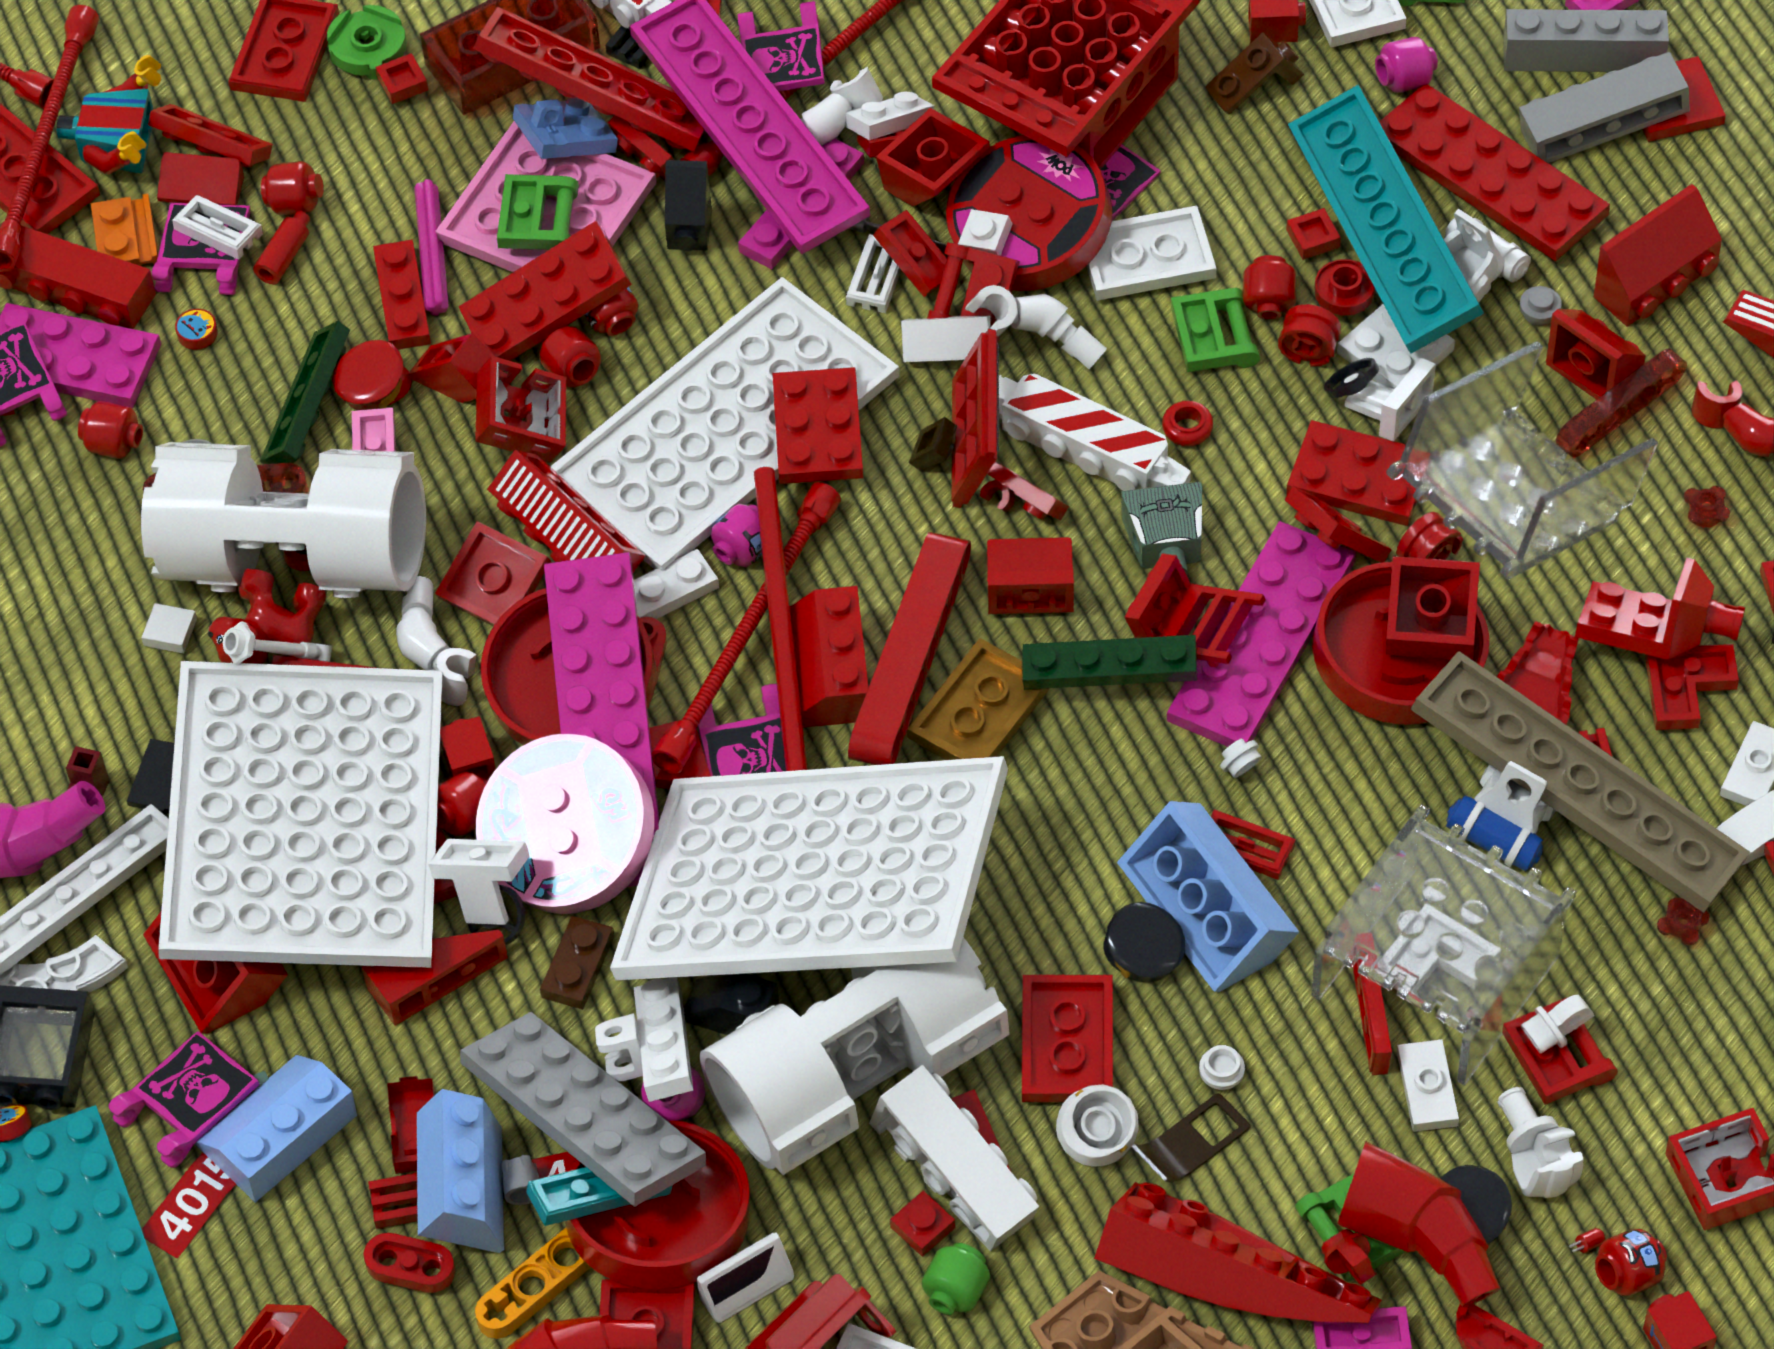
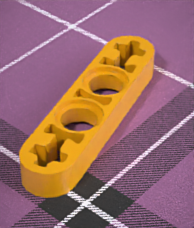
M566 1228L479 1299L475 1307V1315L478 1328L484 1335L489 1338L499 1339L512 1334L591 1268L581 1257L571 1266H560L555 1262L554 1258L558 1251L564 1248L574 1249ZM528 1277H538L544 1281L545 1286L536 1295H525L519 1290L520 1284ZM509 1293L512 1294V1296H513V1298H514V1300H515V1301H513V1302H511V1303L509 1302V1297H508V1294H509ZM494 1309L499 1313L504 1310L505 1319L502 1321L497 1318L490 1320L488 1311Z

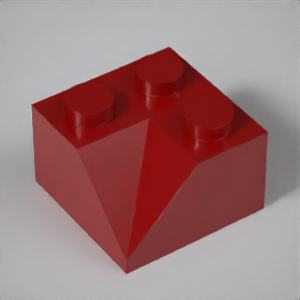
M1393 556L1386 655L1452 659L1460 651L1473 660L1480 562Z

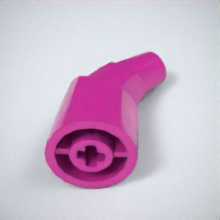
M79 781L53 800L45 798L19 807H14L10 803H0V878L26 876L35 873L43 866L45 860L61 852L83 836L82 831L105 812V802L99 791L90 783Z

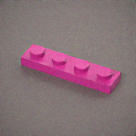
M837 139L822 146L848 180L864 164V153ZM767 210L738 242L739 253L771 270L794 245Z

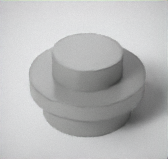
M1544 286L1532 287L1522 294L1520 310L1529 323L1538 326L1551 323L1552 313L1557 309H1561V298L1551 288Z

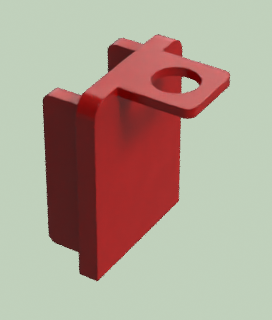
M835 1274L824 1284L820 1281L811 1282L745 1349H820L854 1314L859 1317L871 1332L888 1338L893 1336L896 1330L869 1300L871 1295L863 1286L853 1289L842 1275ZM866 1312H868L870 1315H872V1316L875 1318V1320L879 1323V1325L876 1324V1323L867 1315Z

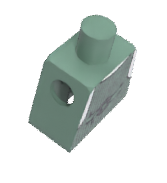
M1194 482L1121 491L1122 521L1140 566L1145 569L1154 568L1162 553L1177 555L1186 575H1188L1187 564L1197 563L1201 560L1202 483Z

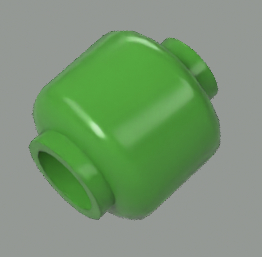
M955 1243L953 1246L939 1248L921 1282L924 1292L930 1298L929 1304L938 1312L946 1315L973 1310L990 1279V1272L985 1264L986 1259L984 1255L977 1249L964 1243Z

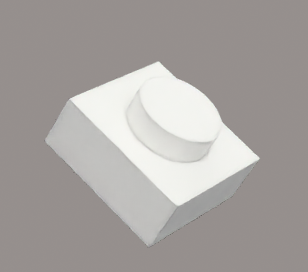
M971 209L958 245L1001 256L1013 223L1008 215Z

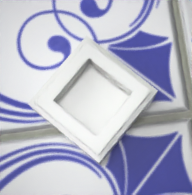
M155 603L141 637L143 645L184 653L197 621L195 611Z

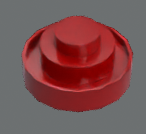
M1351 259L1334 260L1325 264L1318 271L1315 278L1314 290L1316 300L1322 308L1336 315L1347 316L1360 313L1371 305L1375 296V287L1362 263Z

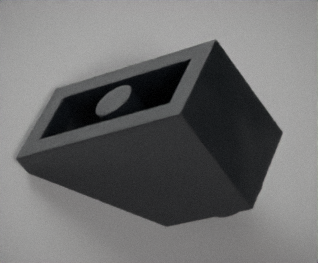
M666 160L665 232L667 249L708 251L712 206L707 161Z
M747 973L713 975L696 979L684 1006L685 1022L728 1035L735 1031L736 1027L740 1026L750 1015L763 1012L772 1005H778V985L776 982Z

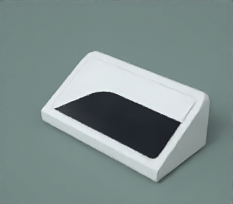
M776 1232L771 1233L698 1276L699 1297L715 1322L722 1323L794 1279V1271L780 1237Z

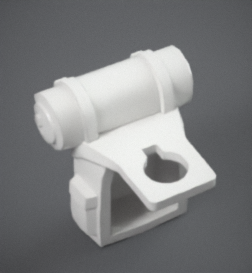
M1457 209L1454 213L1455 218L1446 228L1444 241L1479 303L1491 289V282L1498 277H1503L1512 283L1522 278L1529 268L1531 257L1523 252L1515 243H1509L1489 230L1477 218H1472L1460 209Z

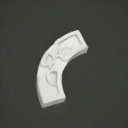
M95 935L86 943L70 952L48 958L46 963H16L0 975V985L88 991L90 993L115 979L128 968V965L121 955Z

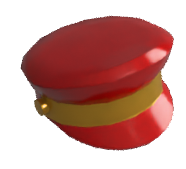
M370 340L358 344L341 357L334 369L332 382L335 392L351 408L370 410L386 408L403 398L411 388L412 378L408 375V369L403 366L400 351L392 343L384 340Z

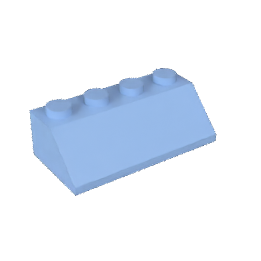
M1169 801L1117 861V864L1145 901L1165 909L1179 923L1185 936V954L1214 992H1221L1271 964L1299 933L1295 925L1201 803Z

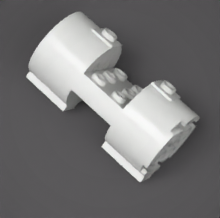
M168 442L155 446V460L151 465L153 473H156L151 487H144L141 510V535L144 556L153 558L155 566H153L151 574L155 578L160 580L196 581V584H211V591L234 592L237 591V586L240 585L244 570L255 569L264 543L279 542L280 550H304L306 545L309 568L314 581L319 586V590H333V597L355 598L359 597V592L365 589L408 591L415 583L421 567L425 545L426 502L421 475L414 465V452L330 449L319 453V466L313 477L309 494L263 492L259 470L251 458V445Z
M963 937L957 962L851 968L853 980L846 985L842 992L827 1001L814 1003L801 1017L784 1004L772 1005L763 1012L754 1013L746 1018L740 1026L736 1027L735 1031L700 1052V1064L705 1080L718 1107L743 1145L763 1166L768 1169L777 1168L782 1175H785L859 1128L856 1105L853 1100L906 1067L915 1071L923 1065L930 1074L934 1072L942 1077L1010 1035L1007 1009L999 1001L994 987L985 990L986 983L984 977L977 967L982 963Z

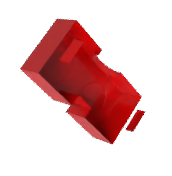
M418 1076L399 1078L400 1082L387 1083L392 1129V1160L395 1174L417 1171V1112L435 1096L432 1078L418 1080Z

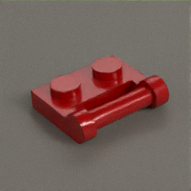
M947 242L944 254L948 255L934 310H929L927 319L954 317L949 315L962 263L965 259L973 261L974 265L960 316H990V324L992 326L997 319L990 310L978 308L972 313L965 308L976 294L986 286H1001L1012 293L1020 261Z
M1566 998L1542 1008L1548 1013ZM1535 1011L1503 1024L1502 1034L1544 1105L1591 1085H1603L1611 1081L1618 1073L1612 1060L1603 1056L1585 1024L1569 1033L1587 1063V1066L1582 1068L1577 1064L1567 1045L1560 1048L1558 1044H1555L1542 1054L1538 1052L1521 1027V1024L1536 1015Z

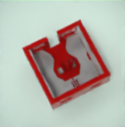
M490 356L477 372L475 442L514 452L516 449L536 454L542 460L551 463L566 446V377L535 368L521 384V388L511 386L510 383L521 372L522 364ZM536 380L541 381V382H545V383H548V384H543V383H540V382H536ZM504 411L508 412V417L504 416Z
M1754 1108L1671 1135L1668 1138L1665 1154L1704 1231L1774 1207V1153L1770 1154L1767 1170H1765L1760 1158L1766 1156L1769 1137ZM1734 1182L1736 1186L1729 1188L1727 1184Z

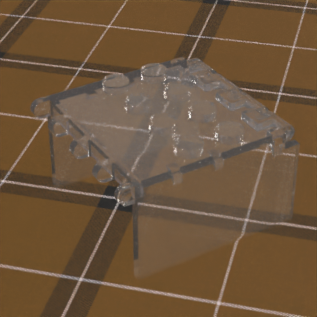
M1538 341L1425 396L1401 459L1391 464L1386 472L1392 480L1403 477L1417 489L1413 494V498L1416 501L1423 503L1429 500L1446 515L1443 524L1451 530L1459 526L1476 541L1473 550L1477 554L1482 556L1489 552L1504 566L1500 573L1506 579L1515 577L1616 523L1621 510L1633 504L1658 445V442L1651 438L1589 471L1573 458L1564 461L1567 453L1544 433L1535 435L1537 427L1515 410L1520 406L1543 345Z
M1421 804L1325 929V939L1315 950L1312 997L1320 1000L1345 966L1352 968L1360 958L1363 961L1358 968L1359 974L1389 991L1398 981L1401 982L1396 995L1426 1013H1430L1436 1004L1441 1005L1436 1013V1018L1464 1034L1462 1037L1457 1082L1465 1086L1501 1037L1503 1024L1515 1018L1560 956L1566 912L1574 901L1577 891L1567 887L1561 896L1537 884L1542 871L1533 867L1526 876L1521 875L1498 862L1502 856L1503 849L1496 845L1486 855L1460 840L1465 828L1456 823L1447 833L1426 821L1430 808Z

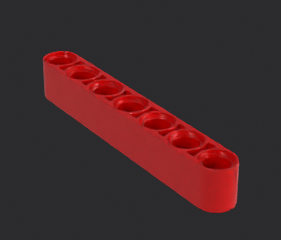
M933 532L927 533L855 722L848 748L849 760L871 765L895 764L965 576L971 553L970 540Z

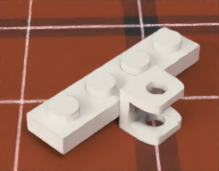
M678 978L653 979L644 985L634 987L637 1021L633 1013L605 1021L595 1027L598 1050L601 1053H608L605 1056L606 1072L618 1082L643 1076L644 1089L649 1102L693 1091L682 992ZM620 1032V1034L614 1037H608L613 1033ZM630 1062L626 1066L618 1067L622 1063Z

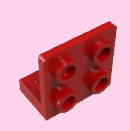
M1071 538L989 539L987 541L988 614L1074 612V573Z

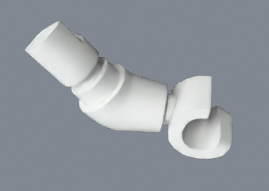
M868 67L860 70L857 77L847 83L842 84L841 80L834 81L830 87L832 94L802 113L803 118L800 120L821 146L837 138L846 126V112L862 108V105L867 102H881L883 100V96Z
M991 285L980 290L965 308L972 313L978 308L990 310L997 319L990 329L996 330L997 337L1011 325L1014 329L1036 332L1042 338L1047 335L1054 342L1059 339L1063 343L1061 348L1071 357L1074 356L1088 369L1095 364L1107 349L1081 325L1076 328L1072 324L1074 319L1066 313L1068 308L1057 299L1046 294L1014 298L1010 291L1005 288Z
M417 576L415 583L402 600V618L396 628L398 647L403 656L424 670L442 671L441 701L453 706L462 705L466 701L468 689L465 678L468 679L474 674L476 654L466 649L450 648L438 635L436 625L432 620L433 583L426 577Z

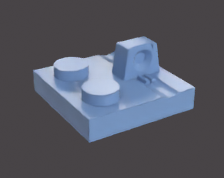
M576 97L569 98L566 101L555 99L537 101L534 105H514L513 120L541 159L616 153L618 138L598 111L593 108L592 104Z

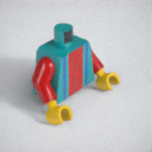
M145 55L137 61L134 68L135 73L124 83L101 93H89L84 96L79 116H58L56 126L58 139L75 140L80 160L105 175H110L117 170L142 173L152 127L148 125L153 105L149 89L147 88L148 84L153 87L160 84L161 75L157 70L161 68V64L152 56Z

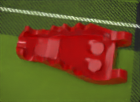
M1535 621L1526 636L1523 646L1514 654L1505 670H1501L1496 677L1567 725L1572 700L1569 697L1573 670L1571 664L1579 638L1570 635L1566 630L1559 631L1551 627L1550 624H1542Z

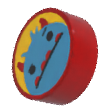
M204 309L185 311L178 317L175 323L178 341L188 349L199 350L206 348L216 340L218 335L214 316Z
M10 1105L0 1108V1142L18 1138L30 1129L32 1121L26 1106Z

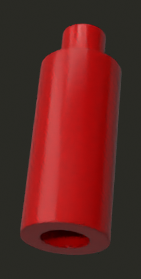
M297 211L293 218H284L253 267L255 275L260 280L272 285L279 283L309 235V230L306 227L310 222L308 214L303 211Z

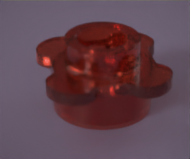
M1712 486L1710 489L1702 490L1695 488L1686 490L1684 501L1689 504V521L1697 526L1707 528L1728 520L1730 510L1724 504L1725 490L1719 486Z
M1683 898L1671 899L1668 902L1665 917L1660 918L1657 922L1658 931L1663 935L1671 934L1680 938L1684 945L1696 944L1699 940V930L1709 922L1710 916L1708 911L1706 910L1703 913ZM1680 919L1687 920V923H1686V924H1681V923L1679 922V920H1680Z

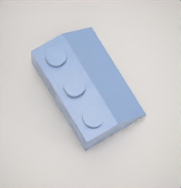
M295 1055L270 1076L265 1083L232 1109L201 1137L195 1145L256 1203L357 1116L352 1090L322 1062Z
M441 1089L417 1112L418 1236L501 1253L504 1250L503 1174L501 1167L502 1127L483 1098Z

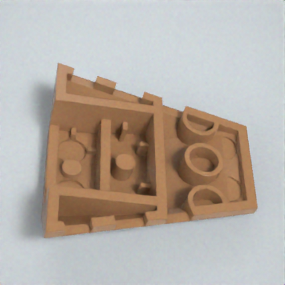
M1100 1270L1029 1326L1030 1332L1041 1349H1254L1246 1344L1241 1347L1227 1340L1225 1333L1211 1326L1205 1329L1187 1320L1185 1313L1171 1306L1166 1309L1152 1302L1149 1295Z

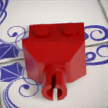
M1686 558L1672 600L1666 599L1661 594L1654 592L1641 593L1625 589L1616 583L1593 581L1577 623L1575 637L1669 660L1700 645L1703 633H1713L1737 641L1746 607L1729 605L1712 599L1714 585L1695 559Z

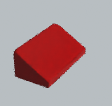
M164 152L161 159L157 199L160 202L189 203L198 195L218 205H237L245 178L242 163L239 159Z

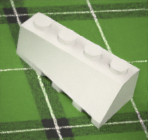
M921 1065L880 1096L869 1124L879 1135L885 1130L890 1132L896 1142V1145H894L896 1153L905 1162L911 1159L916 1160L921 1165L924 1182L934 1193L939 1195L947 1193L953 1199L950 1201L952 1212L989 1251H992L1033 1219L1039 1208V1205L1036 1203L1037 1195L1027 1181L1022 1178L1017 1180L1008 1169L1007 1158L1001 1149L994 1143L988 1144L978 1132L979 1126L973 1115L965 1108L959 1109L948 1096L950 1095L949 1088L944 1080L937 1073L933 1072L930 1074Z

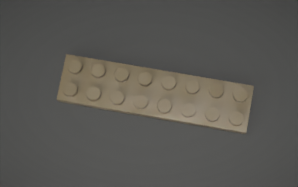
M1460 651L1422 691L1410 709L1501 773L1507 763L1512 761L1546 780L1547 786L1540 800L1703 913L1750 854V851ZM1515 778L1511 779L1531 793V788L1525 781Z

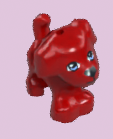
M245 569L239 585V593L242 599L250 601L251 608L245 619L219 617L208 627V636L216 646L218 658L222 663H233L230 656L223 649V638L230 628L235 627L241 621L247 623L250 630L255 634V639L298 644L301 642L311 643L314 635L313 623L325 602L326 591L319 590V586L314 584L300 583L292 600L293 607L297 611L293 613L274 602L272 596L274 576L259 569ZM254 650L253 655L241 663L263 664L268 657V652Z

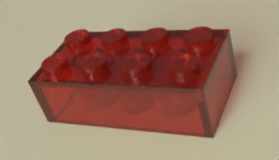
M487 0L420 33L425 66L461 113L466 115L533 81L522 76L519 70L504 63H493L487 60L481 52L473 49L479 34L497 7L589 50L595 51L601 48L597 16L584 0Z

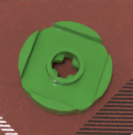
M365 5L363 6V11L351 14L350 9L342 12L332 21L327 31L331 62L343 71L355 75H365L369 79H378L375 67L403 57L407 47L406 34L400 18L396 13L382 6ZM370 36L374 37V41L369 44H361L358 41L360 39L367 40Z

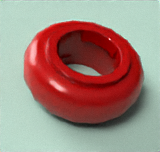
M1180 401L1174 403L1166 410L1162 418V430L1166 437L1174 444L1183 447H1193L1202 444L1209 438L1213 430V417L1210 411L1201 403ZM1183 419H1192L1199 424L1193 428H1183L1177 423Z

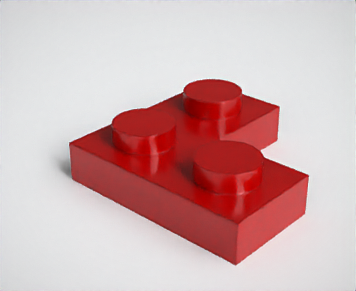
M1734 644L1696 646L1669 660L1645 655L1655 730L1699 728L1701 717L1697 692L1737 690L1739 677Z

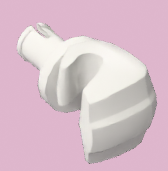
M1522 1087L1511 1088L1499 1096L1497 1103L1502 1108L1513 1128V1131L1507 1138V1147L1512 1153L1513 1171L1523 1195L1527 1197H1557L1576 1183L1582 1174V1153H1573L1569 1144V1138L1575 1136V1132L1569 1128L1559 1127L1552 1116L1538 1117L1525 1095L1524 1089Z

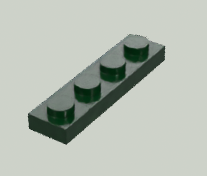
M340 321L315 331L260 459V462L272 471L288 463L296 462L305 450L306 444L304 440L308 430L319 417L317 409L320 401L330 389L333 383L331 378L333 370L346 352L344 344L350 329Z
M1196 635L1023 644L1022 682L1024 690L1197 681Z

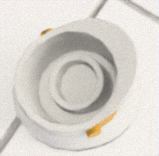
M1103 1084L1087 1086L1070 1095L1061 1106L1056 1121L1057 1137L1064 1151L1076 1162L1087 1166H1105L1118 1161L1134 1144L1139 1130L1138 1113L1131 1099L1119 1089Z

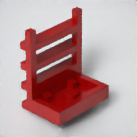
M1162 553L1153 570L1149 572L1135 600L1130 604L1124 618L1135 638L1189 635L1208 601L1213 599L1192 635H1196L1197 660L1207 661L1210 667L1217 668L1219 663H1230L1232 656L1230 652L1226 651L1253 605L1263 606L1266 599L1263 594L1191 584L1177 555ZM1231 602H1235L1208 649H1205Z

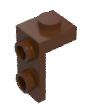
M1262 32L1206 85V89L1223 111L1231 114L1275 72L1291 85H1294L1304 73L1295 64L1299 56L1284 40L1278 45Z

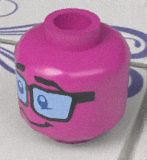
M737 504L712 527L713 552L723 563L727 565L734 563L741 567H748L762 555L758 509L756 505Z

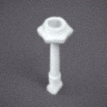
M243 621L230 628L223 638V649L230 656L234 664H240L245 659L251 657L254 650L328 662L331 659V645L255 639V634L250 630L247 623Z

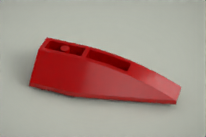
M1135 1182L1111 1207L1094 1259L1177 1293L1223 1307L1271 1317L1317 1322L1369 1323L1382 1301L1371 1295V1292L1365 1287L1348 1283L1231 1221L1209 1212V1208L1206 1205L1194 1200L1181 1201L1166 1195V1191L1162 1187L1147 1182L1141 1184Z

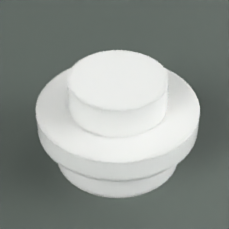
M1239 739L1232 743L1222 752V756L1225 759L1220 764L1221 769L1224 772L1229 771L1234 778L1249 771L1262 758L1257 751L1259 747L1257 742L1252 740L1246 743L1243 739Z
M1218 1045L1208 1050L1202 1056L1199 1064V1073L1202 1080L1208 1086L1218 1090L1235 1087L1241 1082L1245 1072V1064L1241 1055L1235 1049L1226 1045Z

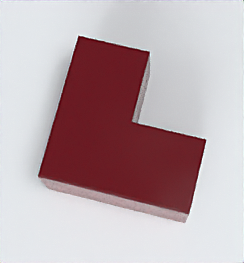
M75 746L66 766L70 781L68 789L79 781H86L93 785L103 797L110 780L101 752Z

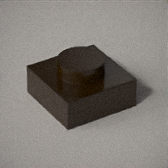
M943 417L922 429L909 464L922 472L936 463L941 464L946 461L954 448L952 439L957 425Z

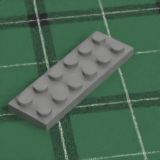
M532 1012L460 1050V1062L465 1068L579 1162L588 1167L590 1171L634 1207L706 1166V1152Z

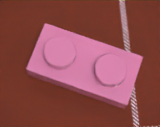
M393 408L352 411V450L396 451L395 415Z

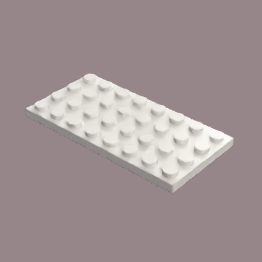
M781 277L555 462L551 468L646 556L643 560L654 569L659 568L662 571L675 559L690 553L711 535L712 527L732 507L737 504L747 505L756 497L754 471L757 468L771 467L775 470V479L779 478L772 373L855 367L858 409L860 410L899 377V366L785 278Z

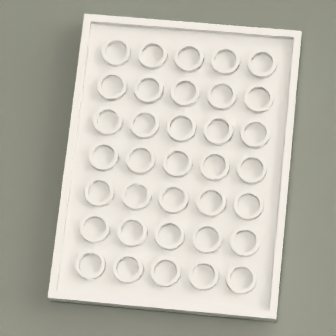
M181 661L159 937V959L431 968L435 879L432 877L429 863L436 854L442 671Z
M1004 756L673 779L659 820V829L655 832L610 966L615 980L957 962L1008 772Z

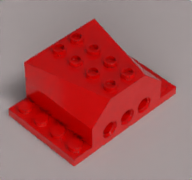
M999 0L932 76V88L1065 157H1068L1078 145L1094 159L1101 170L1178 79L1179 26L1202 0Z

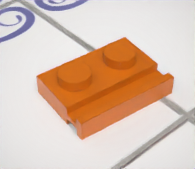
M148 193L142 194L143 198L131 200V197L90 203L98 252L139 266L147 263H153L154 265L157 262L158 249Z

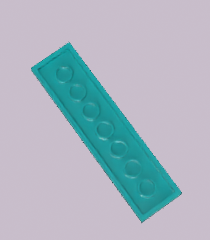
M1359 85L1288 124L1410 354L1484 314Z

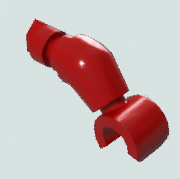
M1737 380L1730 383L1727 396H1718L1711 393L1707 388V383L1698 381L1691 408L1692 415L1697 422L1710 428H1725L1738 445L1748 453L1762 457H1769L1770 453L1774 454V418L1762 415L1746 403L1740 404L1743 391L1742 386Z

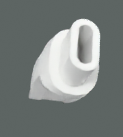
M1573 995L1561 1001L1548 1013L1541 1006L1535 1008L1536 1015L1521 1024V1027L1538 1052L1542 1054L1555 1044H1558L1560 1048L1567 1045L1565 1035L1595 1015L1579 995Z

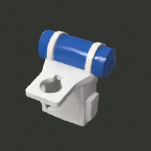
M1512 761L1507 763L1502 773L1489 764L1480 780V784L1483 787L1474 799L1465 795L1449 808L1446 827L1458 833L1459 839L1463 841L1468 840L1502 859L1508 867L1514 865L1526 872L1534 864L1538 863L1542 855L1543 839L1536 834L1538 825L1541 821H1549L1556 812L1555 809L1540 800L1547 786V781ZM1515 778L1525 781L1530 786L1531 793L1511 779Z

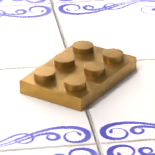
M979 638L908 727V739L946 760L997 757L1049 689L1024 690L1022 661Z

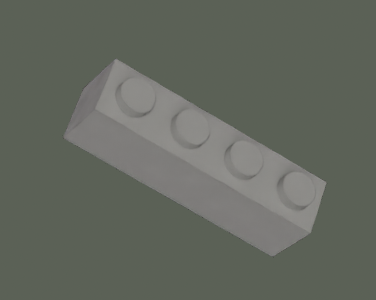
M1506 9L1503 36L1504 71L1610 72L1640 63L1648 57L1667 53L1669 44L1667 10Z
M1670 52L1656 57H1648L1640 63L1621 70L1610 71L1602 77L1583 84L1572 85L1564 91L1545 98L1534 99L1528 104L1519 107L1521 132L1531 152L1545 162L1551 163L1689 112V87Z

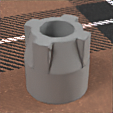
M521 1155V1157L504 1160L501 1167L505 1200L514 1205L532 1203L526 1190L528 1181L539 1179L537 1165L532 1162L529 1155Z

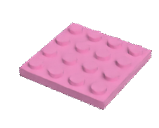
M514 121L435 233L437 238L446 246L514 272L548 250L498 248L497 232L505 174L568 176L576 179L579 183L578 195L572 203L569 234L572 236L597 220L613 247L656 185V176L654 172L651 173L646 169L608 154L541 159ZM546 195L541 230H553L557 202L555 195Z

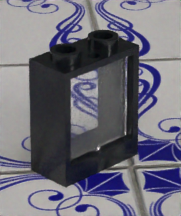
M0 985V1106L30 1104L47 1110H56L60 1107H76L95 1016L88 991Z

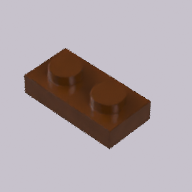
M571 916L541 985V998L583 1010L615 937L613 927Z

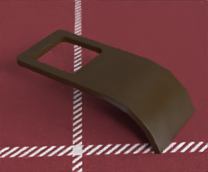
M1217 1093L1156 1139L1142 1145L1133 1144L1131 1147L1164 1181L1172 1183L1188 1176L1248 1131L1250 1124L1221 1094ZM1218 1105L1238 1125V1128L1219 1143L1212 1146L1190 1123L1212 1106Z

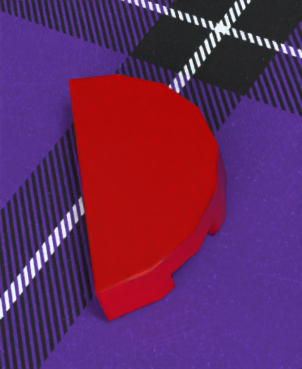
M1460 1304L1455 1319L1456 1337L1462 1349H1543L1544 1345L1475 1304L1468 1307H1462Z

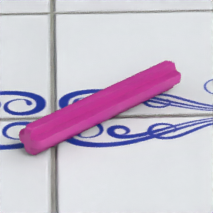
M425 179L424 182L417 183L414 187L425 310L430 311V314L433 316H438L439 313L446 312L449 308L443 242L437 238L435 233L441 224L438 186L433 184L432 180Z

